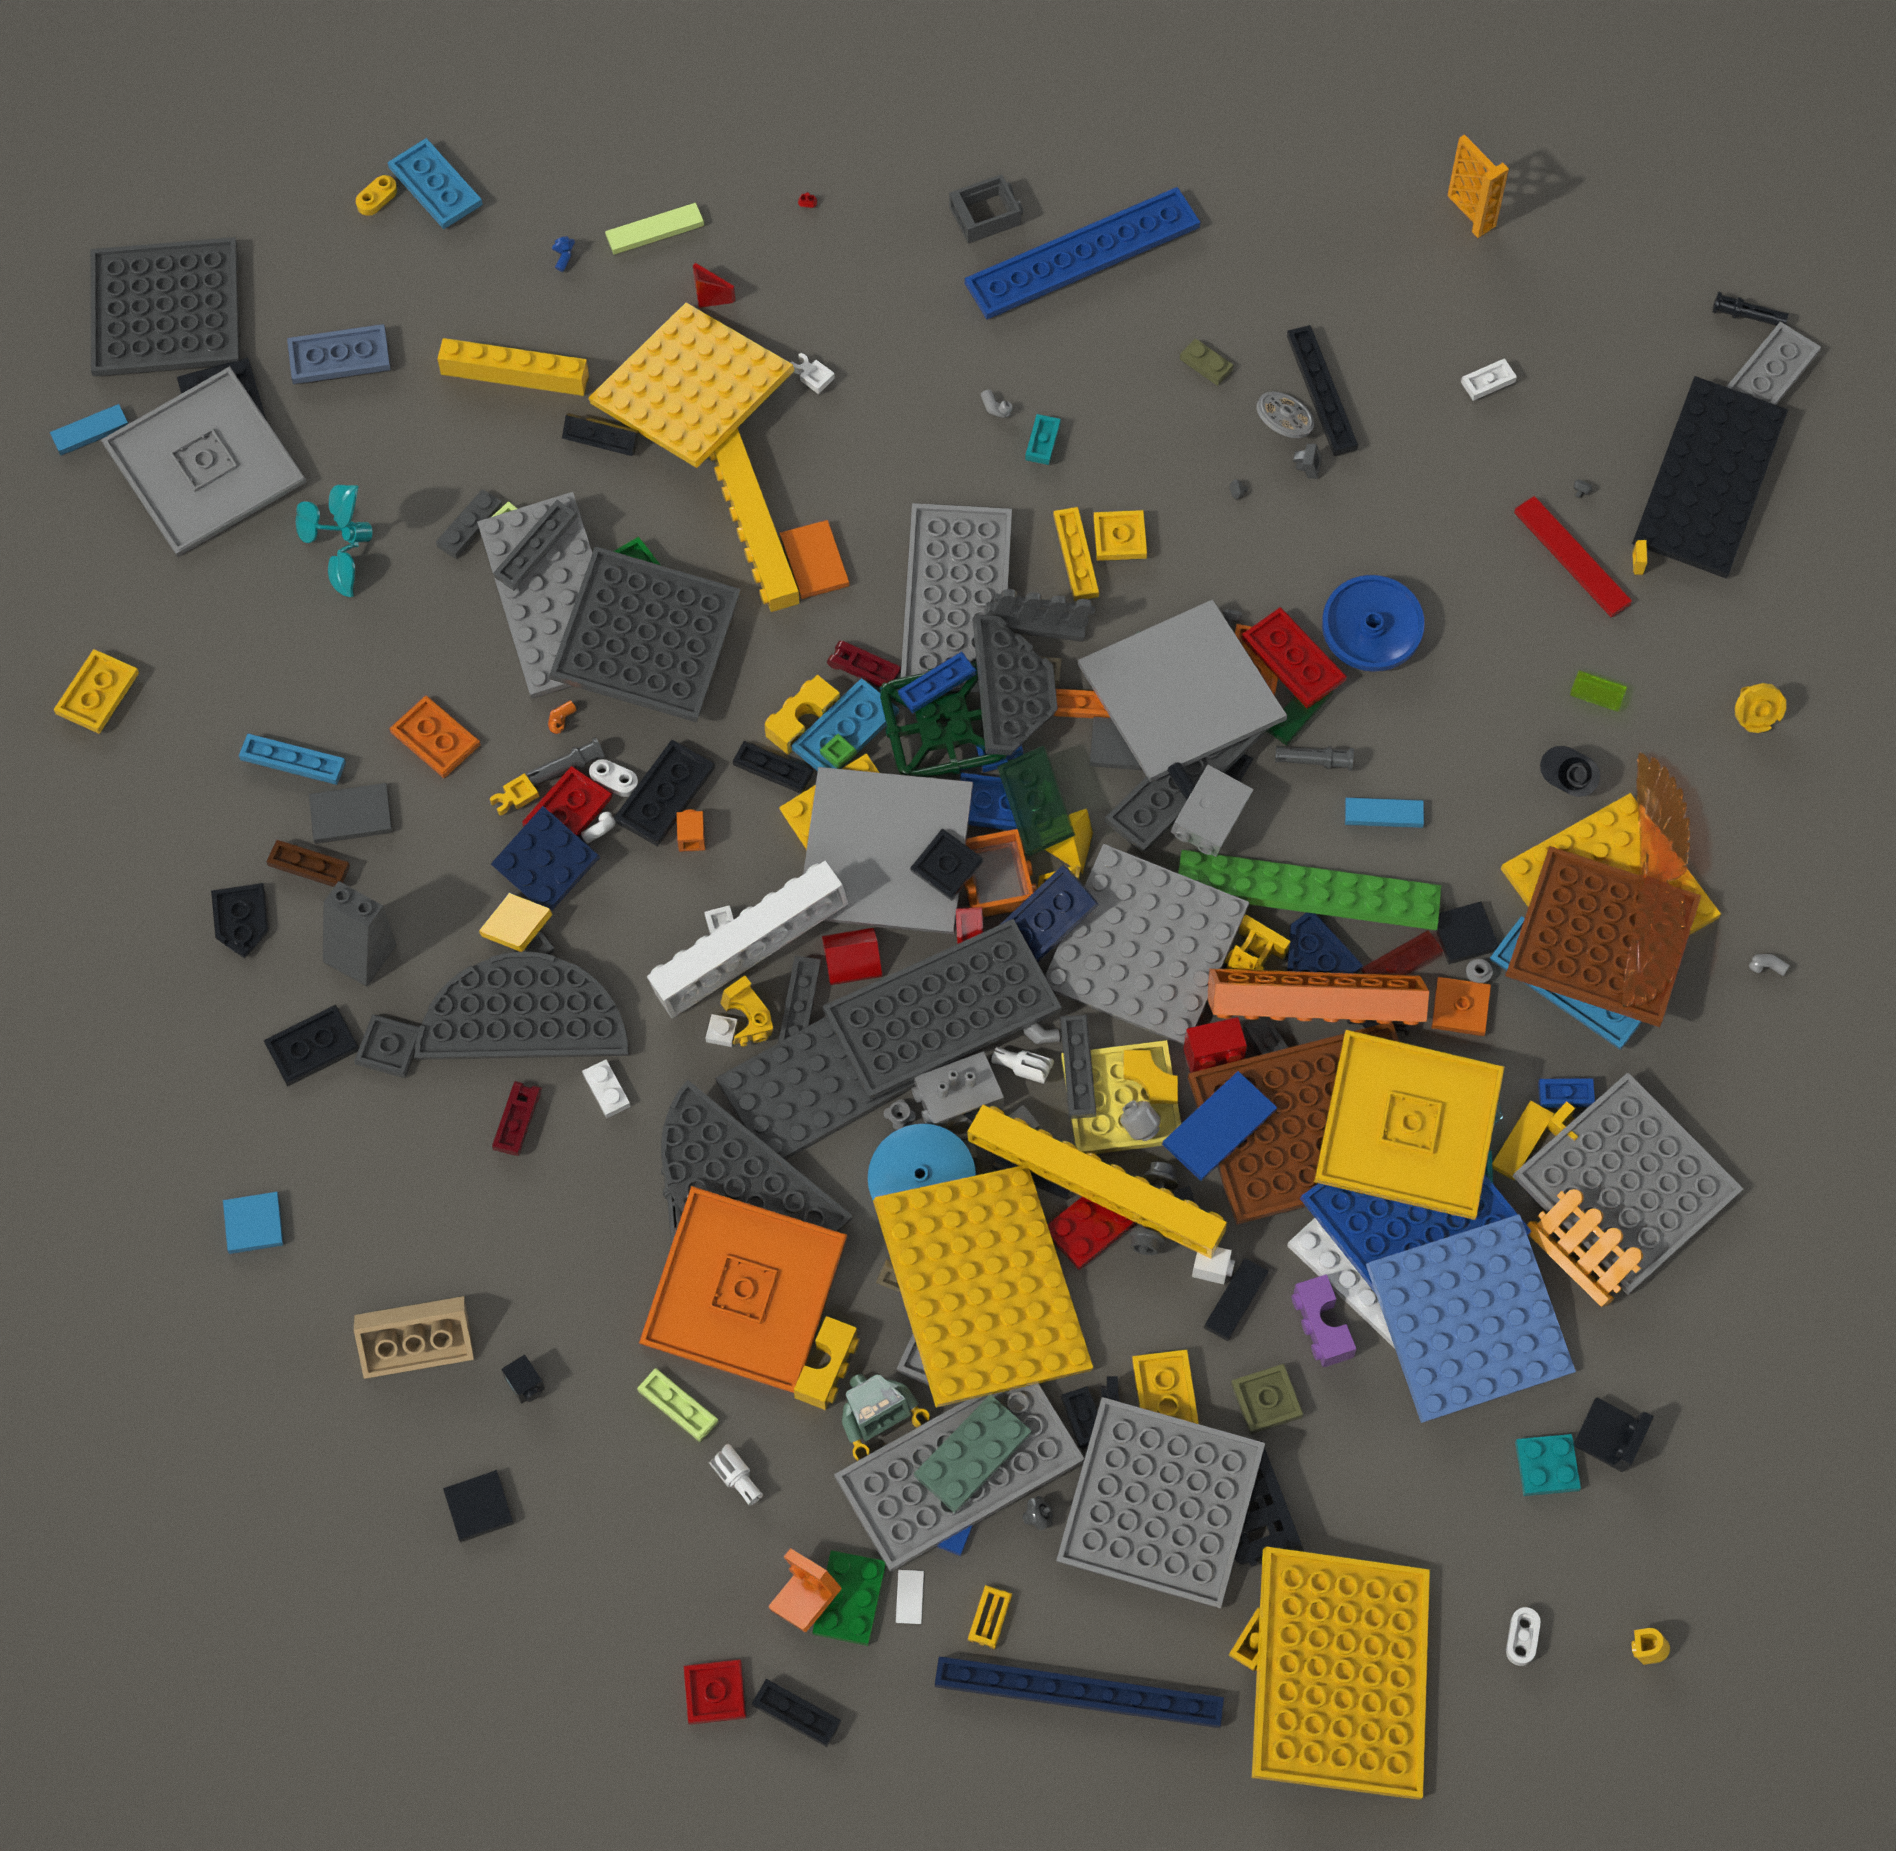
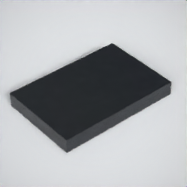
M336 1004L263 1040L287 1087L359 1050Z

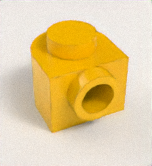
M1654 1628L1634 1630L1635 1640L1631 1643L1634 1657L1643 1665L1659 1663L1667 1658L1670 1652V1645L1668 1640L1658 1630Z

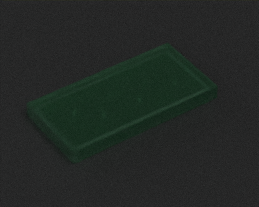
M1044 745L997 766L1025 853L1028 856L1075 836L1047 749Z

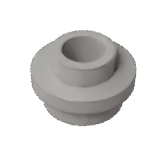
M1474 959L1467 965L1466 976L1471 982L1485 984L1492 977V967L1486 960ZM1481 968L1484 970V973H1477L1475 969Z

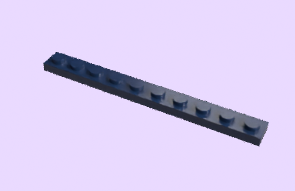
M940 1656L938 1658L935 1687L1214 1728L1221 1727L1224 1697Z

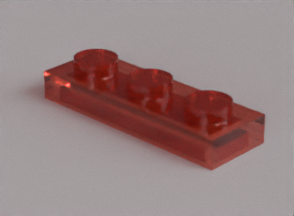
M1429 930L1365 965L1362 967L1361 972L1363 974L1407 975L1442 955L1443 950Z

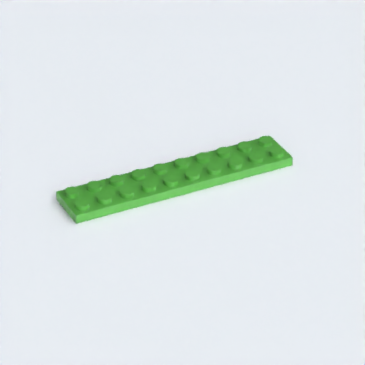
M1188 850L1181 851L1178 874L1249 902V905L1437 930L1441 885L1217 855L1215 857L1202 852Z

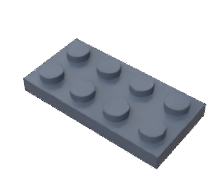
M384 324L287 338L293 384L391 370Z

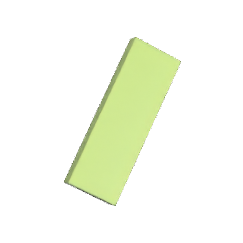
M656 1368L637 1388L639 1393L699 1442L719 1422L713 1414Z

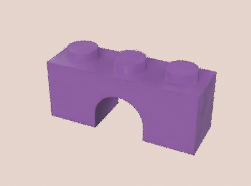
M1327 1274L1296 1284L1291 1298L1295 1309L1300 1310L1304 1318L1301 1320L1304 1333L1310 1335L1313 1341L1311 1350L1315 1360H1320L1324 1368L1354 1358L1356 1346L1347 1324L1339 1327H1330L1320 1317L1322 1312L1334 1308L1336 1303V1296Z

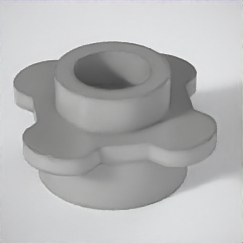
M902 1099L897 1100L890 1108L884 1110V1117L893 1123L895 1130L903 1128L907 1122L914 1121L916 1118L915 1112L910 1110L906 1101ZM902 1113V1116L898 1117L897 1114Z

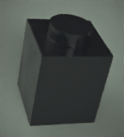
M525 1354L501 1369L505 1380L521 1404L525 1401L531 1402L537 1399L542 1394L541 1391L545 1389L543 1381Z

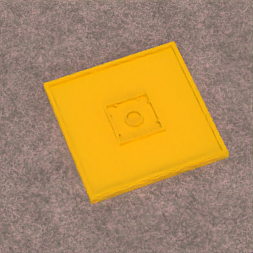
M1346 1030L1314 1182L1475 1220L1505 1067Z

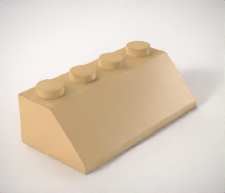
M464 1296L354 1315V1334L364 1379L474 1360Z

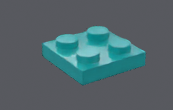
M1572 1434L1516 1439L1515 1446L1524 1496L1580 1491L1581 1486Z

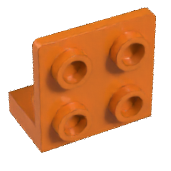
M790 1548L784 1558L791 1565L789 1571L793 1574V1577L771 1602L769 1609L800 1630L807 1632L842 1588L827 1570Z

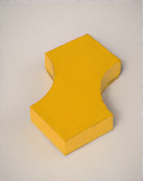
M1124 1050L1123 1078L1139 1083L1148 1093L1150 1104H1177L1178 1076L1170 1075L1160 1070L1152 1060L1151 1050Z

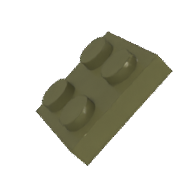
M1284 1364L1231 1381L1249 1434L1303 1417Z

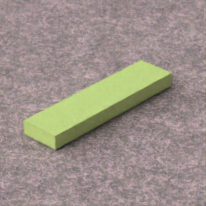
M696 203L605 231V235L613 255L703 227L704 221Z

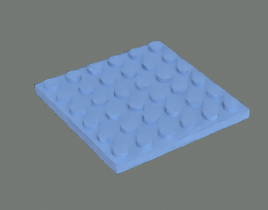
M1520 1214L1366 1264L1421 1423L1576 1372Z

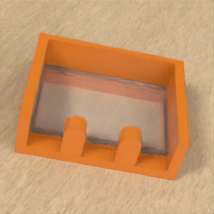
M1018 829L966 839V846L984 858V862L965 884L969 906L982 907V917L1013 912L1037 890L1036 883L1031 884L1030 876H1033L1030 860L1026 861L1024 853H1027L1026 841L1024 837L1020 838Z

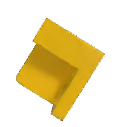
M1566 1101L1549 1120L1547 1129L1557 1136L1575 1120L1572 1117L1575 1108ZM1572 1131L1567 1134L1574 1141L1578 1138Z

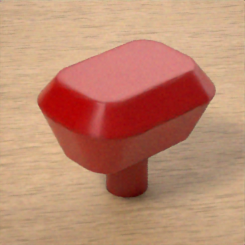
M806 192L799 197L798 204L801 207L814 208L817 205V198Z

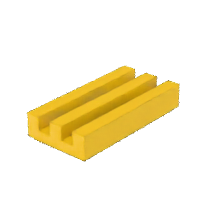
M985 1585L968 1641L977 1642L982 1646L987 1645L992 1649L996 1648L1012 1593ZM990 1593L994 1597L982 1634L978 1636L976 1632ZM1003 1597L1005 1599L992 1639H988L987 1635L999 1598Z

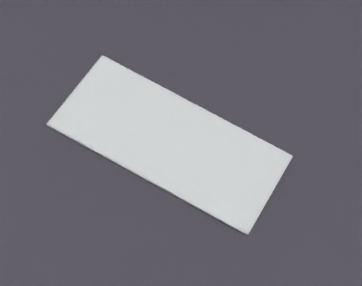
M898 1570L896 1623L921 1624L924 1571Z

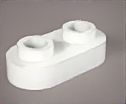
M597 760L590 766V779L607 791L621 797H629L638 785L637 776L633 771L608 760ZM600 769H606L604 773L598 772ZM622 779L629 780L627 783H621Z
M1523 1607L1516 1610L1510 1621L1506 1655L1510 1662L1518 1666L1529 1664L1536 1654L1541 1621L1538 1613L1531 1608ZM1521 1620H1526V1621H1528L1530 1627H1529V1628H1523V1627H1521L1520 1621H1521ZM1518 1647L1524 1649L1525 1655H1517L1515 1649Z

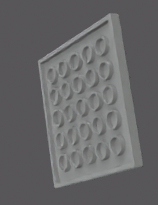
M1103 844L1084 886L1099 905L1060 941L1045 974V978L1052 991L1056 994L1184 1045L1186 1029L1197 1026L1208 1001L1209 968L1222 969L1248 909L1249 902Z
M1626 1073L1512 1176L1547 1213L1559 1202L1560 1199L1557 1195L1561 1191L1567 1193L1572 1189L1580 1190L1583 1193L1584 1199L1579 1207L1585 1213L1590 1209H1599L1603 1213V1220L1598 1226L1604 1232L1610 1228H1618L1623 1233V1239L1618 1245L1625 1252L1631 1247H1637L1642 1251L1643 1259L1638 1264L1642 1269L1638 1273L1632 1270L1619 1283L1627 1295L1743 1190L1712 1156L1629 1073ZM1570 1131L1578 1136L1575 1141L1567 1135ZM1573 1212L1560 1226L1568 1232L1580 1218ZM1592 1231L1579 1246L1587 1252L1599 1240V1237ZM1612 1251L1599 1266L1606 1272L1620 1257Z
M1102 1397L1056 1562L1221 1609L1265 1443Z

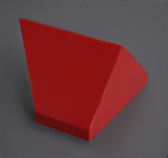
M697 263L693 265L699 308L730 304L735 301V289L732 284Z

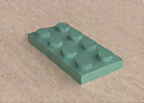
M989 1395L914 1472V1477L952 1512L956 1513L1031 1435V1430L996 1398Z

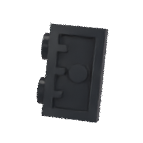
M1597 1397L1591 1404L1573 1446L1620 1472H1624L1632 1465L1654 1416L1642 1412L1635 1418Z

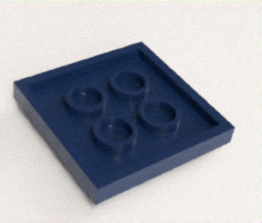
M542 806L493 860L491 865L532 902L547 907L552 912L599 860L600 856Z

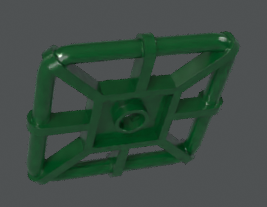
M971 663L976 669V675L967 680L959 693L940 696L916 711L917 723L897 726L891 698L906 706L896 689L905 687L927 672L893 679L881 685L880 700L887 725L885 732L887 738H890L896 766L901 775L926 778L952 772L955 775L960 774L961 770L989 765L1006 759L1008 755L986 754L957 761L954 746L972 743L986 751L985 740L974 734L971 726V721L982 719V710L978 709L968 712L965 702L966 697L978 681L977 663ZM943 717L950 719L946 727H943L941 723L937 724V721ZM920 733L923 745L910 764L907 765L900 737ZM947 748L949 763L917 769L929 751Z

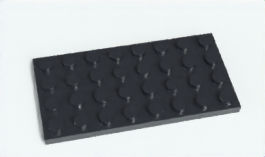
M1694 376L1632 544L1635 545L1637 540H1646L1647 550L1727 579L1788 409Z

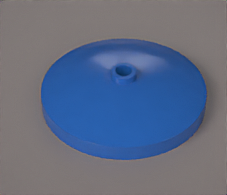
M1364 575L1342 583L1333 591L1324 608L1322 631L1328 647L1347 665L1364 671H1386L1403 664L1415 653L1424 632V615L1415 595L1403 584L1384 576Z

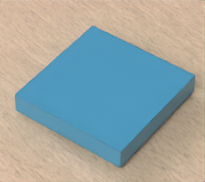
M277 1192L223 1200L227 1251L229 1254L284 1245L279 1195Z

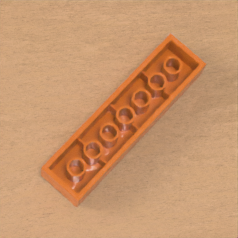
M1209 968L1207 1000L1213 1015L1223 1019H1229L1233 1015H1237L1251 1020L1259 1019V1016H1266L1279 1021L1285 1020L1286 1017H1296L1299 1021H1312L1313 1018H1323L1326 1022L1350 1019L1353 1023H1365L1366 1020H1376L1380 1024L1403 1021L1407 1025H1417L1419 1022H1427L1429 990L1421 976Z

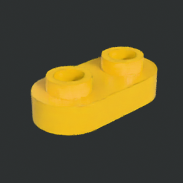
M388 175L379 176L362 190L356 197L358 211L366 216L374 215L397 194V185L394 178Z

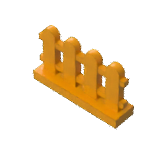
M1572 1189L1567 1193L1561 1191L1557 1195L1560 1199L1559 1202L1547 1214L1542 1211L1538 1215L1541 1219L1539 1223L1537 1221H1530L1527 1224L1531 1230L1529 1236L1601 1307L1608 1306L1614 1299L1610 1293L1612 1291L1618 1293L1622 1289L1619 1283L1632 1270L1638 1273L1642 1269L1638 1264L1643 1259V1253L1637 1247H1631L1625 1252L1618 1245L1623 1239V1233L1620 1229L1610 1228L1604 1232L1598 1226L1603 1220V1213L1596 1208L1590 1209L1585 1213L1579 1207L1584 1199L1583 1193L1580 1190ZM1574 1212L1580 1219L1566 1233L1560 1225ZM1593 1231L1599 1237V1240L1585 1252L1579 1245ZM1553 1232L1561 1238L1558 1242L1551 1236ZM1573 1251L1580 1257L1578 1261L1570 1255ZM1613 1251L1620 1258L1605 1272L1599 1264ZM1592 1271L1600 1277L1598 1281L1591 1275Z

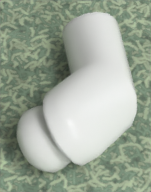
M610 812L600 814V822L581 832L587 844L615 827L616 821Z

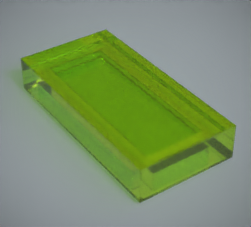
M1579 670L1570 696L1618 712L1627 687Z

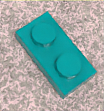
M1040 414L1036 415L1025 460L1046 465L1050 464L1061 419Z

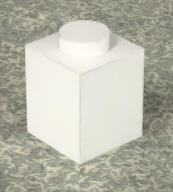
M1217 1247L1211 1259L1197 1252L1192 1277L1224 1284L1226 1276L1231 1277L1235 1261L1230 1260L1232 1250Z

